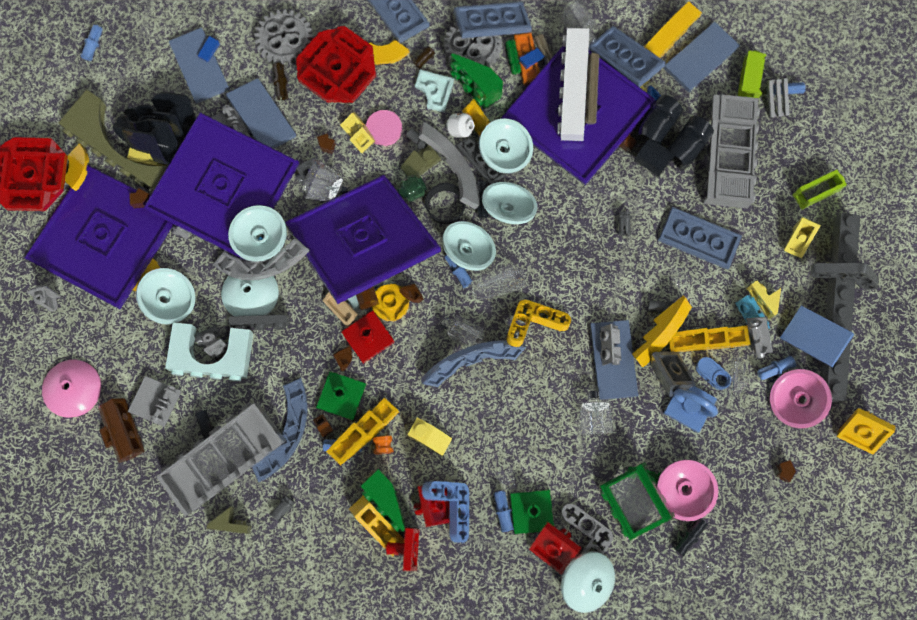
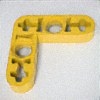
M521 300L518 303L506 337L507 343L513 347L521 346L530 321L558 331H566L570 326L571 317L565 312L539 303ZM524 308H527L526 315L522 314ZM539 313L547 314L548 318L541 317ZM517 320H521V321H523L526 325H524V326L518 325V324L516 323V321H517ZM515 332H519L517 339L514 338Z

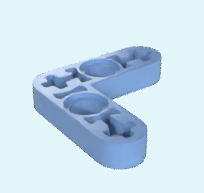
M425 482L422 487V494L426 500L450 501L449 534L451 540L455 543L466 542L469 537L468 486L464 483ZM445 487H447L448 490L447 496H445L444 493ZM459 508H460V510H461V516H460V518H459V516H458V509H459Z

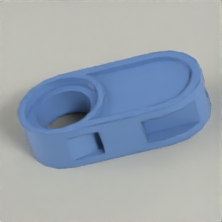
M704 357L697 362L696 371L714 388L723 390L731 384L729 373L713 359ZM718 375L725 377V385L717 384L716 377Z

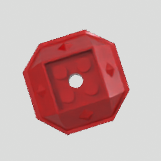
M346 26L319 32L296 58L298 82L326 103H354L376 77L373 46ZM336 67H339V68H340V69L337 70V71L333 70V69L336 68Z
M14 137L0 146V204L6 210L46 211L63 193L68 156L52 138Z

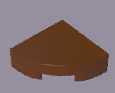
M415 283L399 289V292L411 302L420 303L424 300Z
M351 346L333 354L342 372L351 364L350 362L353 358Z

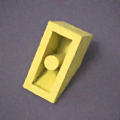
M418 417L407 434L409 438L442 456L452 440L451 437Z

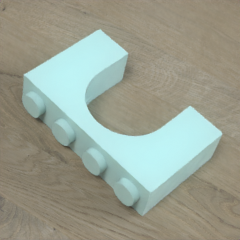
M172 324L165 367L172 375L183 376V373H191L190 376L202 378L203 375H210L211 379L221 380L222 376L229 377V380L241 381V378L247 379L253 340L251 330L231 328L228 348L224 357L213 364H201L196 360L193 351L194 335H196L197 328L192 324Z

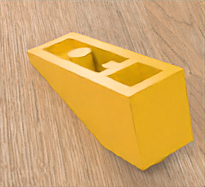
M364 496L349 508L352 515L385 549L387 542H405V539Z

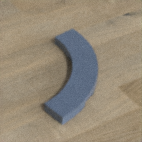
M507 340L467 347L434 365L424 374L421 382L425 385L439 387L448 377L456 373L459 367L464 365L467 367L482 362L484 358L516 360L525 350L526 346L523 343L519 347H513L507 343Z
M302 378L283 385L288 413L281 434L286 442L252 467L258 482L269 478L284 466L302 439L308 411L307 395Z

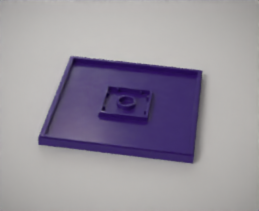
M562 46L500 119H511L524 126L532 138L533 146L586 186L657 100L599 58L596 123L590 125L585 122L584 141L561 140V134H558V123H562V116H559V105H563V99H560V87H564V81H561V70H565V64H562V52H566V47Z
M199 113L143 209L241 258L235 253L229 242V228L233 219L242 210L252 206L261 205L274 209L300 163L205 114Z
M87 165V175L77 191L72 188L69 189L24 258L120 310L168 235L173 224L143 208L134 209L130 205V193H135L136 189Z
M385 175L285 222L293 238L298 239L310 250L305 256L337 304L441 252L440 246Z

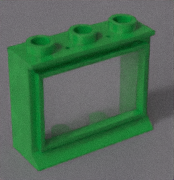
M645 462L600 486L602 489L600 493L605 501L608 500L612 507L610 511L615 519L618 518L622 525L620 526L621 532L630 541L675 517L674 512L670 513L667 508L665 497L658 492L655 486V479L650 477L645 469L647 465Z

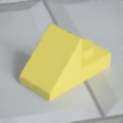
M802 217L793 227V233L784 251L802 259L820 228V224Z
M758 280L746 288L750 295L755 298V301L768 319L778 314L781 288L768 295L766 287L760 284Z

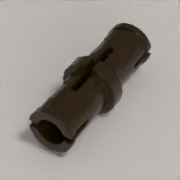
M275 63L272 67L274 71L273 84L276 86L277 100L280 101V97L281 101L287 100L289 98L287 92L288 80L285 77L284 64L281 63L280 67V63Z

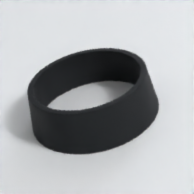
M441 183L431 188L427 193L425 199L426 210L434 221L440 224H452L461 218L466 204L462 203V212L454 219L440 220L430 213L429 203L435 194L441 191H450L460 198L459 187L450 183Z

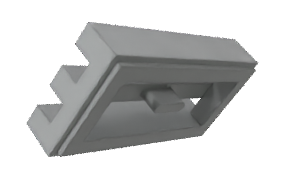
M788 78L768 80L769 117L788 116ZM775 83H776L777 113H775V110H774L773 84H775ZM780 83H782L783 112H782V104H781V86H780Z

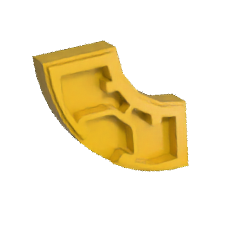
M396 40L384 46L369 43L373 46L375 65L395 63L409 53V49L399 44Z
M80 144L68 155L69 169L65 176V182L75 191L84 182L87 175V163H89L88 153Z

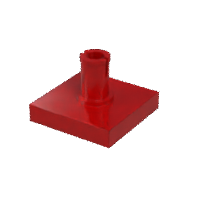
M371 311L341 332L363 364L395 343L374 311Z
M423 485L418 486L421 502L415 503L413 508H421L414 512L418 516L423 514L425 526L431 527L450 523V501L426 500L422 494ZM447 487L444 489L445 496L448 494Z
M548 522L529 550L562 575L581 547L570 539V532L566 536L564 535L567 529L559 531Z
M405 528L404 543L387 542L386 555L404 556L403 571H417L420 529Z

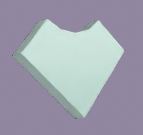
M420 69L415 88L421 90L426 95L428 109L445 113L455 78Z

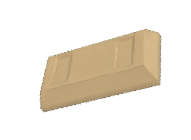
M330 292L322 300L346 327H349L358 315L346 300L337 304Z

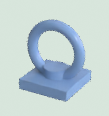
M696 386L687 390L679 388L674 391V395L663 413L699 433L707 417L717 416L718 409L714 405L717 398Z

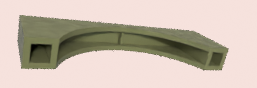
M86 89L58 122L63 128L62 132L69 138L72 136L77 138L76 142L84 148L86 146L90 147V151L99 158L100 156L106 158L104 161L113 168L115 166L119 167V171L124 176H132L135 178L133 181L142 188L145 185L152 194L168 165H142L130 161L116 152L111 146L105 130L104 120L107 106L100 98Z

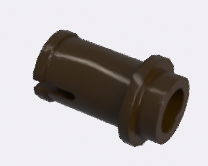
M430 46L424 47L423 51L413 60L414 65L421 69L430 58H434V50Z

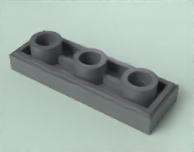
M472 135L457 144L460 152L489 185L499 182L506 176L505 173H500L489 167L485 161L481 162L478 160L482 158L479 143Z
M288 315L229 317V324L236 329L254 328V330H265L266 327H273V329L282 330L285 329V326L290 325V318Z

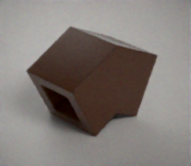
M328 133L318 136L317 140L321 151L333 154L336 145L335 140L330 139Z
M629 134L619 147L625 151H631L637 141Z
M138 188L135 193H130V205L134 209L144 208L150 195Z
M324 414L313 420L323 438L334 432Z
M788 460L776 465L778 469L776 477L786 483L791 482L796 473L792 461Z

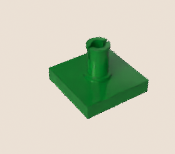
M330 371L316 408L354 421L367 384Z
M550 490L510 494L514 534L541 532L548 522L554 526Z

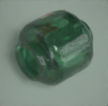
M415 174L400 181L401 187L398 188L403 199L406 198L409 202L423 197L425 190H427L422 177H418Z

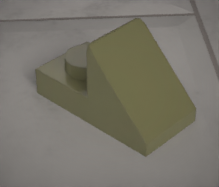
M428 145L419 153L414 150L403 163L401 169L413 181L440 162L441 158Z
M230 507L208 523L206 529L250 534L252 526L246 525L247 521L234 520V524H232L235 507Z

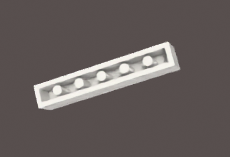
M567 28V35H563V46L566 47V52H562V64H565V70H561V81H564V87H560V99H563V105H559V116H562V123H558V134H561V140L584 141L589 28Z

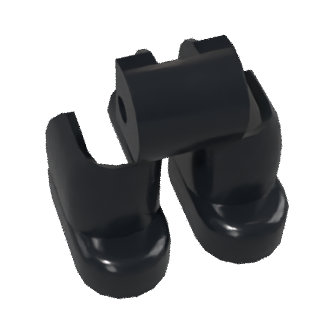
M159 92L151 99L154 107L151 105H139L135 108L128 107L125 109L124 115L119 116L112 126L116 135L124 140L132 149L150 154L157 163L169 165L179 148L176 139L184 140L196 120V116L187 95Z
M661 95L657 99L650 112L642 121L635 136L636 141L639 140L642 134L650 139L640 150L634 162L641 167L644 166L657 178L661 176L675 156L682 161L678 170L683 171L687 169L701 153L714 133V129L708 121L699 116H692L668 148L662 146L660 143L676 125L683 112L679 102L668 95Z

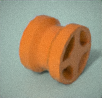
M392 436L374 437V454L393 453L394 451L391 447Z

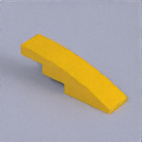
M688 1L646 44L645 48L661 58L687 32V29L701 16L702 12Z
M684 295L654 319L656 326L643 336L646 343L632 353L642 367L651 361V356L654 352H660L668 344L686 319L692 307Z
M748 325L731 328H702L675 333L669 343L671 352H687L750 346Z
M383 398L372 411L369 410L357 423H353L326 452L339 465H342L373 439L399 413L398 409L387 399Z

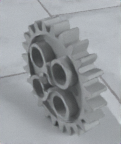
M284 9L283 13L277 10L276 15L270 12L271 17L264 16L265 22L259 21L261 27H256L257 33L254 36L258 52H261L263 58L267 57L268 62L273 60L274 64L279 61L285 64V61H288L289 65H291L292 60L296 62L297 56L313 40L312 28L310 23L306 21V17L301 18L300 13L295 15L293 10L289 14L286 9Z
M455 23V28L450 27V32H446V38H444L445 56L449 57V63H451V54L454 53L491 67V62L496 63V58L500 57L502 50L500 35L462 38L457 23Z

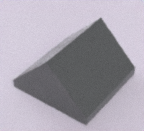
M654 352L652 354L651 366L669 397L674 395L673 393L676 389L682 388L687 390L696 385L695 380L678 352Z

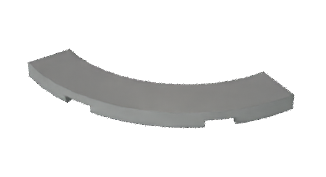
M424 122L421 125L418 138L447 158L446 162L459 179V201L476 209L479 206V190L470 166L459 150L444 135Z
M294 238L286 247L270 259L259 262L245 261L224 251L213 265L221 272L236 279L261 280L289 269L310 250L298 239Z

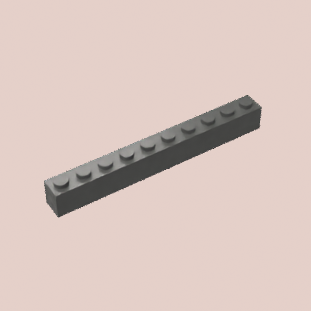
M841 212L834 218L830 263H857L861 215ZM829 278L825 318L852 332L855 280L853 278ZM851 340L833 367L823 362L821 365V377L830 388L833 404L843 403L847 399Z

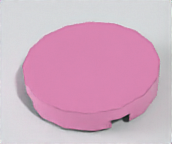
M379 110L374 112L366 122V127L375 139L374 144L389 146L394 144L401 136L402 123L394 112Z

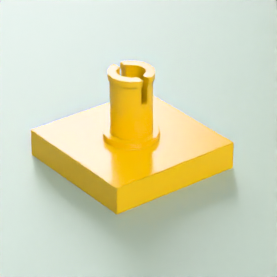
M857 408L838 430L837 437L873 455L895 432L896 426L874 416L873 413L870 414V411Z

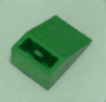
M451 54L450 73L452 77L462 83L464 91L467 94L470 93L479 106L486 110L502 98L503 81L492 68L457 54Z
M378 469L360 486L363 489L361 494L369 502L374 501L377 504L375 509L383 517L388 516L391 519L389 524L397 532L400 530L405 532L406 525L395 486Z

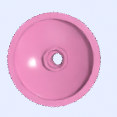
M66 360L57 364L48 372L42 385V397L48 409L56 415L67 418L78 417L87 413L97 403L101 393V379L98 372L93 366L81 360ZM69 383V388L65 390L64 386Z
M796 369L784 373L775 381L770 393V404L775 416L784 424L794 428H809L819 424L828 415L832 404V395L828 384L821 376L810 370ZM802 397H806L807 399L804 404H801L800 399Z
M679 460L670 464L662 471L657 482L658 492L665 497L667 508L670 513L674 512V518L678 520L694 521L703 518L713 509L718 498V485L713 473L697 461ZM687 485L688 491L682 492V486Z

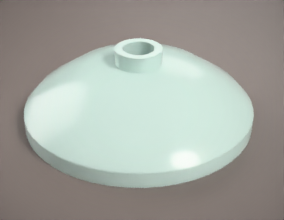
M498 119L489 123L482 131L479 139V150L485 163L495 171L507 174L515 173L523 169L531 160L533 142L529 132L520 123L511 119Z
M497 182L489 185L483 192L482 203L484 208L492 217L503 223H527L534 218L537 212V202L534 196L517 184Z
M261 205L248 207L238 213L233 219L229 228V242L235 253L245 260L259 262L270 259L282 249L286 241L287 228L285 221L277 211L270 207ZM260 236H264L262 240H258Z
M459 221L450 224L443 233L442 245L444 251L458 266L478 271L489 267L496 256L495 244L490 235L480 226L470 222Z
M159 268L148 272L140 280L136 290V300L143 314L152 321L160 324H173L184 320L191 313L195 305V291L191 282L182 273L173 269ZM160 298H164L166 302H161Z
M228 276L224 281L221 292L224 307L234 317L268 315L275 307L279 296V288L274 276L261 280H241ZM250 287L251 290L246 293L245 288Z
M588 551L578 555L569 563L562 577L561 592L565 603L577 612L588 613L600 608L608 600L615 583V571L611 561L599 552Z

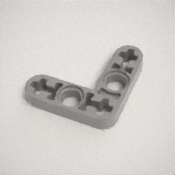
M565 505L561 510L562 518L590 538L581 554L587 552L592 547L604 555L613 540L612 532L576 505ZM566 508H573V513L577 516H579L580 513L583 514V516L578 520L577 525L574 523V521H576L577 519H575L572 516L569 518L566 517ZM584 519H589L592 522V528L589 531H585L581 527ZM606 531V536L609 539L608 541H602L600 546H603L604 548L601 550L597 545L592 544V542L595 540V542L598 543V541L601 538L599 536V533H604Z

